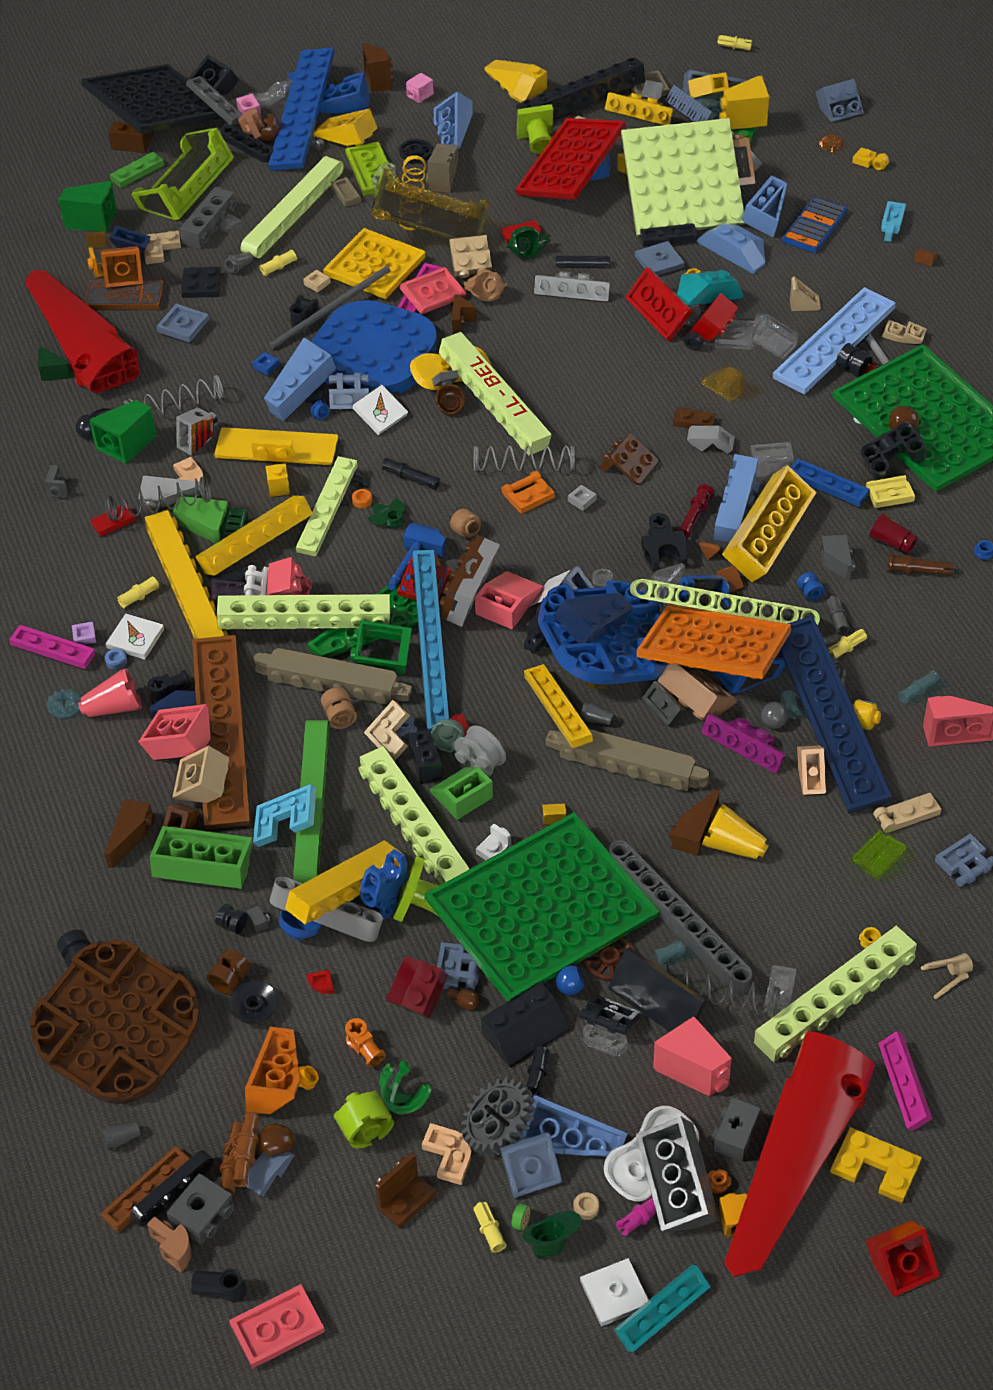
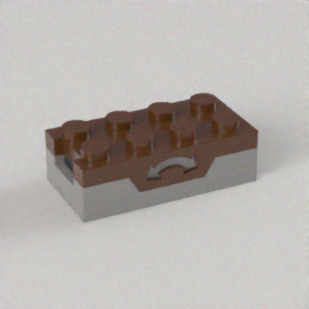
M476 535L473 542H468L465 549L467 554H462L457 565L460 568L454 569L450 578L453 581L447 582L443 591L446 596L443 595L439 603V608H442L440 618L461 627L463 626L475 602L476 595L482 589L490 573L500 544Z

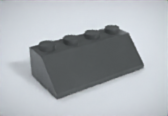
M678 1117L636 1134L661 1231L670 1232L695 1229L720 1220L693 1123L683 1117Z

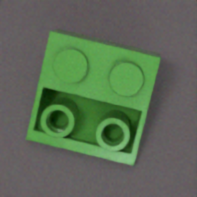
M465 767L432 787L430 792L458 820L493 798L492 780L479 767Z

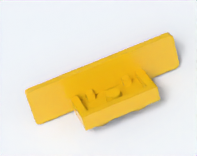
M610 92L608 93L605 110L662 125H670L673 115V108L663 106V103H659L658 99L652 97L644 99L642 95L636 93L623 96Z

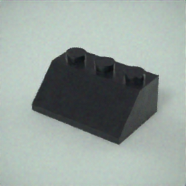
M541 981L481 1018L482 1035L509 1067L533 1054L535 1047H544L569 1031V1026L555 998Z

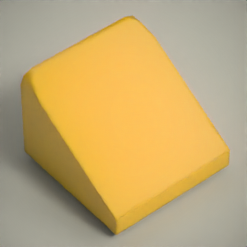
M565 804L542 805L544 825H551L566 817Z

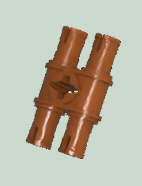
M247 1112L243 1115V1123L234 1122L233 1125L231 1124L229 1141L223 1147V1163L220 1165V1172L222 1174L220 1187L231 1193L232 1196L235 1195L236 1186L245 1187L248 1185L250 1167L255 1163V1148L259 1143L256 1133L260 1116L253 1112Z

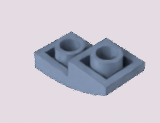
M288 1151L283 1154H274L270 1158L263 1152L250 1168L248 1185L246 1187L264 1197L277 1175L282 1177L294 1154Z

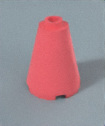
M128 669L120 670L83 695L81 702L78 703L81 713L83 715L86 714L88 717L141 709V698L139 694L137 695L135 689L137 687Z

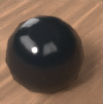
M83 415L76 422V432L83 439H93L90 419L94 417L93 415Z

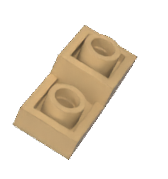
M888 320L882 337L901 343L921 344L927 329L912 322H908L906 327Z

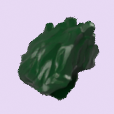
M529 226L519 227L511 233V238L506 248H509L517 257L534 258L542 248L547 246V243H551L549 239L550 234H542Z

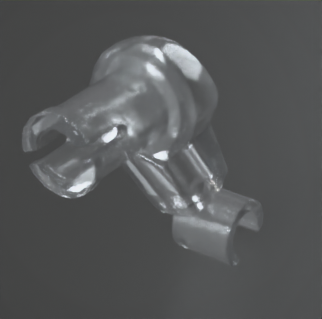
M287 78L283 82H275L267 92L257 93L256 100L260 105H274L286 96L293 80Z

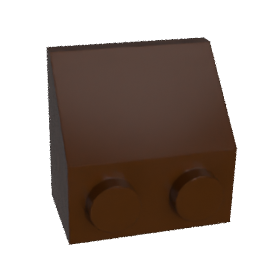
M363 43L364 73L371 92L392 89L391 82L394 81L393 72L390 71V67H393L391 56L388 57L387 51L382 48Z
M113 122L108 132L111 150L145 153L155 131L140 134L127 123Z

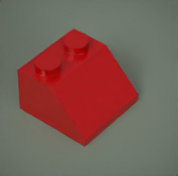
M720 293L689 332H696L703 339L713 340L717 334L721 336L728 327L725 324H731L736 317L734 313L739 307Z
M912 1220L866 1240L873 1265L893 1297L940 1277L926 1230Z

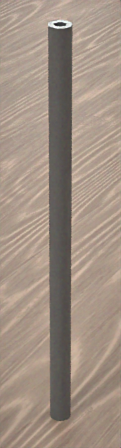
M386 265L270 342L269 347L274 350L391 272L390 268Z

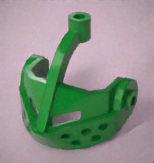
M407 1061L399 1063V1071L393 1080L391 1088L387 1086V1083L394 1068L393 1065L387 1064L381 1072L379 1086L381 1098L391 1114H409L421 1108L430 1096L431 1085L422 1084L413 1095L397 1093L396 1091L403 1075L409 1072V1064Z

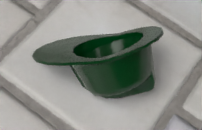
M573 1211L558 1212L527 1227L523 1231L522 1237L525 1242L531 1244L537 1259L555 1256L565 1249L567 1237L577 1232L581 1227L582 1218L580 1214Z

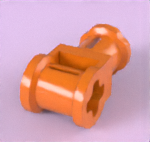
M353 1018L346 1023L347 1045L354 1049L359 1056L362 1055L366 1059V1065L369 1068L379 1065L386 1057V1053L384 1050H380L373 1042V1036L368 1031L365 1021Z

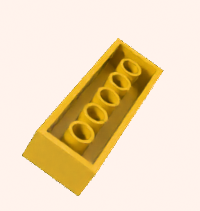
M788 465L774 473L722 555L751 582L767 574L816 492Z

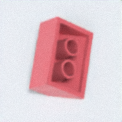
M203 704L159 710L138 742L153 760L187 757L205 748L211 739L208 706Z

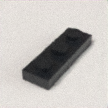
M694 223L640 229L643 247L657 245L666 241L670 244L697 241L698 237Z

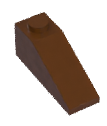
M714 790L679 818L677 825L672 826L669 838L672 839L673 849L696 856L699 855L702 842L708 833L719 806L720 790Z
M123 800L104 854L108 868H113L147 835L149 827L153 826L155 814L151 810L150 803Z

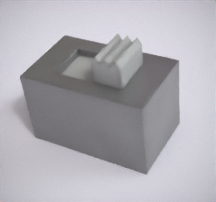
M259 906L247 910L248 919L256 933L268 928L270 916L268 914L264 915Z

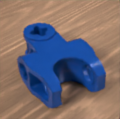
M394 849L386 855L381 869H378L374 864L366 869L361 883L360 896L365 906L380 913L383 919H387L395 911L398 904L399 887L407 881V860L397 850ZM394 858L397 859L400 867L395 865Z

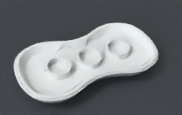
M660 1106L647 1114L640 1132L678 1117H683L690 1122L692 1121L674 1107ZM694 1125L695 1132H696L697 1139H698V1143H699V1133H698L697 1128H696L695 1125ZM636 1136L629 1143L609 1153L604 1163V1174L611 1186L622 1196L632 1201H644L651 1198L652 1193Z

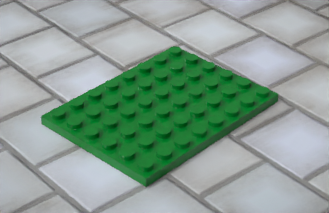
M924 344L835 389L832 393V397L876 438L891 431L888 425L892 409L898 406L914 408L919 415L917 432L924 441L927 457L923 462L914 463L905 452L899 453L896 456L935 492L993 461V405Z
M575 812L425 893L424 898L507 1002L541 981L543 984L554 978L564 967L578 964L657 918L660 913Z

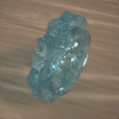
M62 688L60 692L54 691L53 696L48 697L47 709L55 717H70L80 710L78 703L81 702V697L72 688L68 691ZM63 699H66L65 707L62 704Z

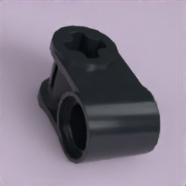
M303 295L297 296L289 308L292 327H295L317 312L318 299L304 298Z

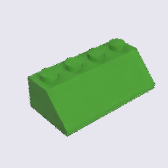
M162 826L150 855L152 877L242 889L248 873L252 837Z

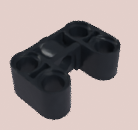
M902 423L891 431L882 434L874 441L864 445L861 449V456L865 467L874 480H881L892 477L888 463L890 458L905 452L912 462L920 463L926 459L927 451L924 441L910 423Z

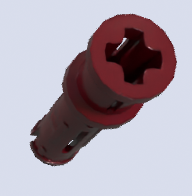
M699 485L696 496L691 499V508L678 531L684 532L685 538L690 537L701 513L707 510L709 500L715 495L714 489L709 485Z

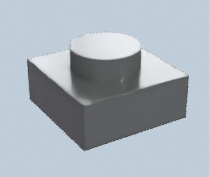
M457 370L440 372L432 379L433 385L453 384L459 378Z

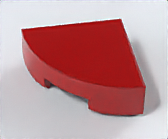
M463 713L450 717L449 719L456 720L463 727L466 736L467 730L470 727Z
M330 969L306 974L307 982L312 989L322 994H334Z

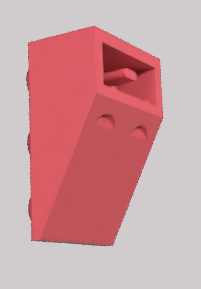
M506 571L487 582L476 595V615L513 630L542 591L543 586Z

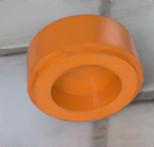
M366 489L356 490L352 494L353 505L357 508L369 507L372 504L371 492Z

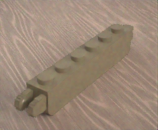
M281 648L273 650L272 654L257 653L253 656L254 663H256L255 671L259 674L267 675L268 680L275 683H284L323 692L335 687H342L346 689L349 697L387 705L392 700L409 701L412 693V686L398 682L396 673L390 670Z
M591 729L589 731L592 734L593 742L575 748L570 746L562 732L550 730L545 740L546 746L560 751V757L566 760L606 769L610 772H617L632 778L643 779L654 784L669 786L676 790L688 792L689 787L705 790L709 784L707 780L709 778V771L695 766L694 758L689 755Z

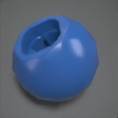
M568 965L556 975V987L565 995H577L585 987L583 977L576 966Z

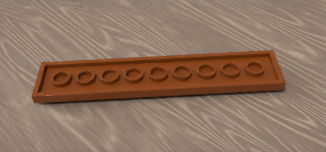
M236 635L192 639L196 705L206 704L209 711L211 739L206 747L210 746L229 757L228 772L225 777L222 796L208 803L203 802L205 830L249 826L250 815Z

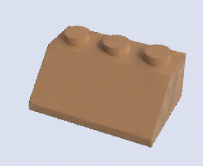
M668 664L657 680L671 695L679 698L677 701L681 705L694 710L693 714L701 720L706 719L709 713L717 717L738 701L696 667L690 668L679 664Z

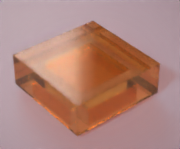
M829 133L819 140L818 146L833 153L843 146L844 140Z
M105 232L86 233L87 250L90 247L92 249L106 248Z

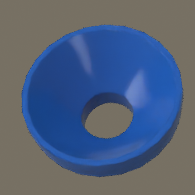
M283 909L280 912L279 924L286 935L292 937L293 940L302 941V939L313 937L318 934L322 924L311 921L305 925L290 912Z

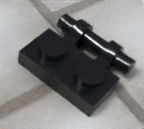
M595 994L587 1002L586 1009L581 1010L579 1018L587 1020V1023L595 1026L597 1024L607 1028V1031L615 1034L617 1032L625 1035L627 1029H630L638 1020L640 1011Z

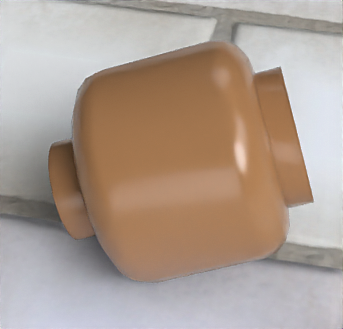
M463 508L457 510L450 521L451 529L463 538L475 536L481 526L480 518L470 510Z

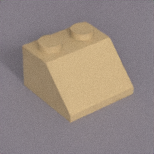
M207 746L181 759L172 798L182 801L208 803L221 797L224 792L229 757Z

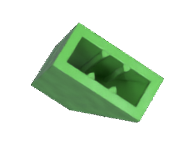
M180 496L176 508L173 509V514L176 516L179 526L216 544L220 541L229 505L228 501L211 499L210 502L206 503L203 498H196L194 505L189 506ZM184 496L189 504L194 502L195 497Z

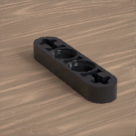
M226 125L221 128V135L225 142L263 163L270 161L271 154L273 153L271 146L232 125Z
M205 1150L197 1152L132 1209L130 1218L140 1227L148 1224L153 1217H156L176 1200L198 1174L202 1176L206 1174L212 1167L214 1159Z

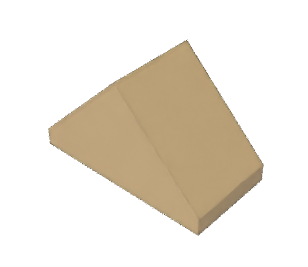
M794 276L791 279L790 289L791 311L820 310L819 296Z

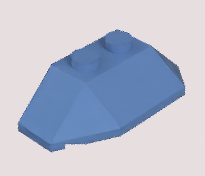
M736 224L719 225L697 238V243L752 274L765 266L763 239Z

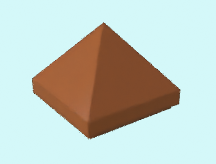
M703 541L699 544L707 560L723 552L721 546Z

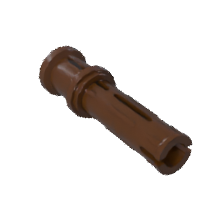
M889 553L887 572L897 570L904 571L905 574H909L911 571L948 576L952 574V570L943 569L953 568L952 562L913 559L911 555L901 557L894 556L893 553Z

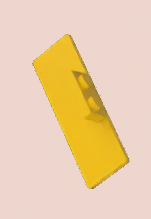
M223 427L221 428L214 454L215 458L332 465L338 435Z

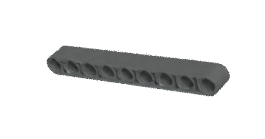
M625 841L613 842L610 845L609 853L660 911L658 916L726 986H728L730 978H733L732 992L734 994H747L750 991L752 982V970L628 843Z

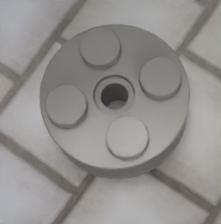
M471 726L467 730L465 737H460L455 741L456 759L466 767H479L488 777L493 774L495 766H500L506 761V753L499 740L483 727Z

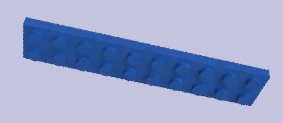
M334 48L306 49L301 51L280 122L281 130L276 136L273 153L268 164L270 171L304 168L335 56Z

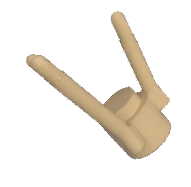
M963 953L950 959L935 961L921 966V970L947 966L952 975L958 976L936 993L934 999H938L959 982L969 978L967 973L973 970V963L968 954Z

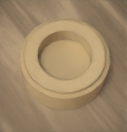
M585 1192L579 1194L574 1200V1212L580 1214L583 1220L593 1219L599 1212L598 1198L592 1193Z

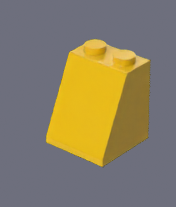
M757 76L724 90L723 98L720 100L722 113H720L719 118H729L731 130L767 126L769 95L762 76Z

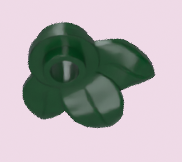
M398 498L394 499L390 506L374 503V515L369 516L368 520L378 526L400 527L404 523L403 513L405 512V505Z

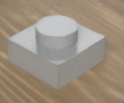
M580 485L568 495V502L582 511L597 500V494L583 485Z

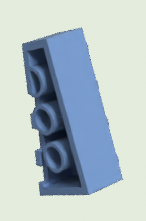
M303 338L264 397L270 413L284 421L336 370L332 356L306 338Z
M734 454L733 469H730L728 484L725 487L723 501L715 523L714 540L730 543L749 513V508H752L754 505V494H758L760 482H757L759 458Z

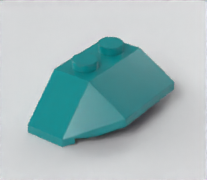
M725 270L682 274L677 295L688 306L714 302L720 293L729 300L743 298V293L737 281Z

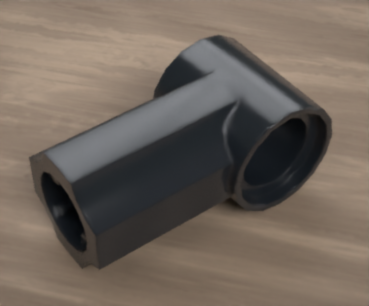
M227 1269L223 1272L196 1270L191 1280V1292L193 1295L225 1297L227 1301L238 1302L246 1294L245 1283L240 1272L236 1269ZM237 1283L236 1286L228 1288L230 1284Z

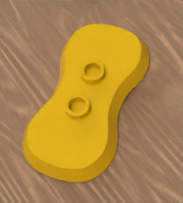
M475 347L477 351L491 365L485 352L482 349ZM422 354L414 358L410 363V370L416 382L430 390H438L441 387L434 386L432 379L437 374L453 371L440 354ZM459 376V378H458L457 380H455L454 382L463 381V380H462V379L460 378V376Z

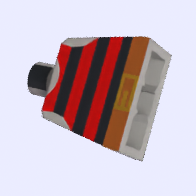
M195 408L177 416V448L192 456L213 437V425L218 422L216 414Z

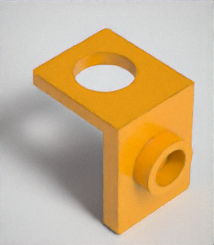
M90 247L88 248L90 258H87L89 269H93L95 278L103 277L102 263H96L93 249Z

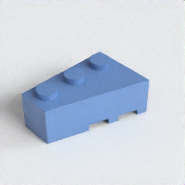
M771 175L746 205L742 221L774 238L787 183Z

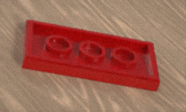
M648 267L645 268L625 297L668 341H672L693 312Z

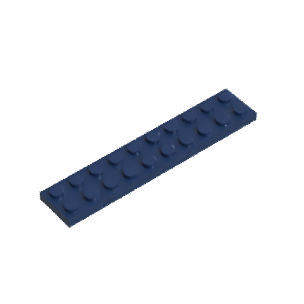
M810 616L787 623L791 624V632L781 647L780 653L819 745L824 748L825 760L848 814L891 801V793L814 617Z

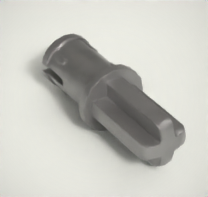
M830 596L827 599L830 620L833 621L837 634H846L850 630L845 618L846 612L842 609L839 598Z

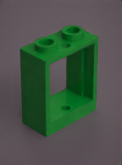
M360 620L359 628L354 630L353 641H357L356 647L351 649L350 660H354L355 664L394 671L396 675L405 676L412 628ZM364 636L401 641L398 662L362 657L361 651Z

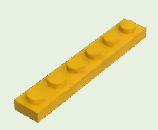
M542 664L524 670L525 679L570 746L575 748L593 742L591 732L546 666Z

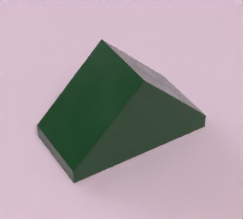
M43 347L38 348V368L41 381L68 379L71 377L68 361Z

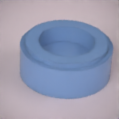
M121 649L108 651L105 655L107 667L113 670L123 668L127 664L126 653Z

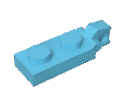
M887 202L881 231L885 232L884 241L891 242L893 233L898 234V231H900L906 204Z

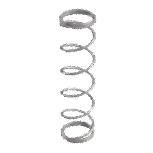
M214 375V395L212 394L208 385L203 380L199 379L196 386L197 402L189 388L186 385L181 384L179 388V406L174 397L172 396V394L166 389L163 390L161 396L162 412L158 407L157 403L155 402V400L149 394L145 395L144 404H146V397L149 396L156 405L160 414L163 416L164 391H167L170 394L178 410L181 411L182 386H185V388L189 391L197 406H199V381H202L205 384L214 401H216V391L219 398L224 399V390L219 376ZM128 399V400H126V401L124 400L123 404L125 405V404L129 403V401L132 402L133 400H131V399Z
M529 445L525 449L520 469H518L515 456L511 446L507 447L501 469H499L493 447L489 446L483 468L480 469L478 446H474V471H478V469L480 471L484 470L490 448L492 449L495 464L499 471H502L505 465L509 448L511 449L515 467L518 471H520L523 467L528 447L530 449L534 467L537 471L541 469L547 447L551 456L553 467L555 471H558L561 466L565 448L567 447L571 460V471H574L575 446L571 445V453L567 445L563 448L559 466L557 469L554 464L551 449L548 445L544 449L539 469H537L532 449Z

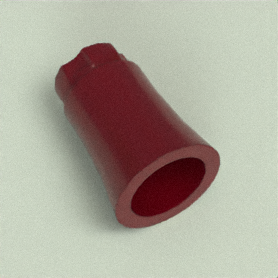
M882 513L877 518L869 534V538L883 542L907 554L912 551L918 540L917 536L912 534V531L901 526L886 513Z

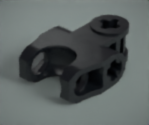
M663 513L651 515L649 518L650 528L648 535L641 536L643 555L651 570L658 571L659 559L665 556L674 558L679 567H686L687 553L684 532H673L667 515Z

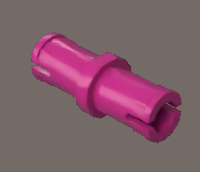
M653 1197L642 1205L634 1206L632 1212L616 1222L619 1231L625 1229L622 1232L624 1236H627L638 1226L646 1225L649 1219L657 1213Z

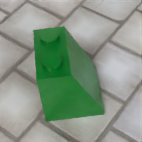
M112 181L68 187L64 189L62 195L58 198V205L61 206L62 211L61 219L64 221V226L67 229L107 233L117 212Z
M137 400L90 419L95 449L124 464H127L156 437L151 407Z

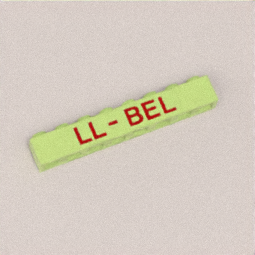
M462 332L443 338L439 350L441 357L446 360L453 371L457 370L463 382L481 400L486 409L495 416L496 420L502 424L508 434L516 440L524 451L528 445L531 447L533 454L544 450L549 445L552 434ZM528 447L526 453H527L528 455H531L530 449H529V447Z

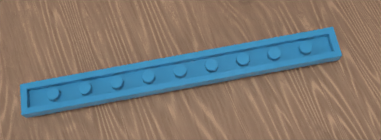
M434 550L413 551V566L427 729H430L431 732L432 727L437 722L449 719Z

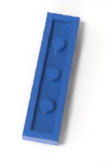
M797 458L790 467L809 486L858 507L869 495V488Z

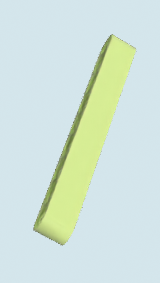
M325 156L244 238L241 244V252H250L253 257L261 258L327 190L331 182L341 175L344 166L343 162Z
M637 579L630 586L631 594L639 599L786 624L803 619L806 613L814 617L817 625L820 621L819 614L815 610L647 579ZM639 583H643L646 586V591L642 595L636 590ZM661 586L667 590V595L663 599L657 594ZM682 590L688 594L685 602H681L678 598ZM702 594H706L709 599L708 604L702 606L699 602ZM723 598H727L729 601V607L725 610L720 606ZM745 601L750 605V610L746 614L741 610V606ZM766 605L771 609L768 617L762 614V609ZM786 609H789L791 612V618L788 621L783 618V612Z

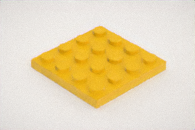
M363 228L323 269V273L332 279L355 287L387 265L391 272L363 290L387 299L425 259L426 251Z

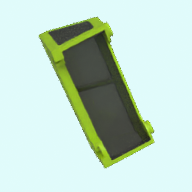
M218 128L187 133L181 139L180 147L183 154L152 188L144 189L139 187L131 194L141 210L173 220L180 219L234 158Z

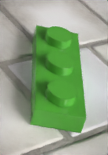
M152 152L111 173L110 179L122 188L163 167L164 161Z

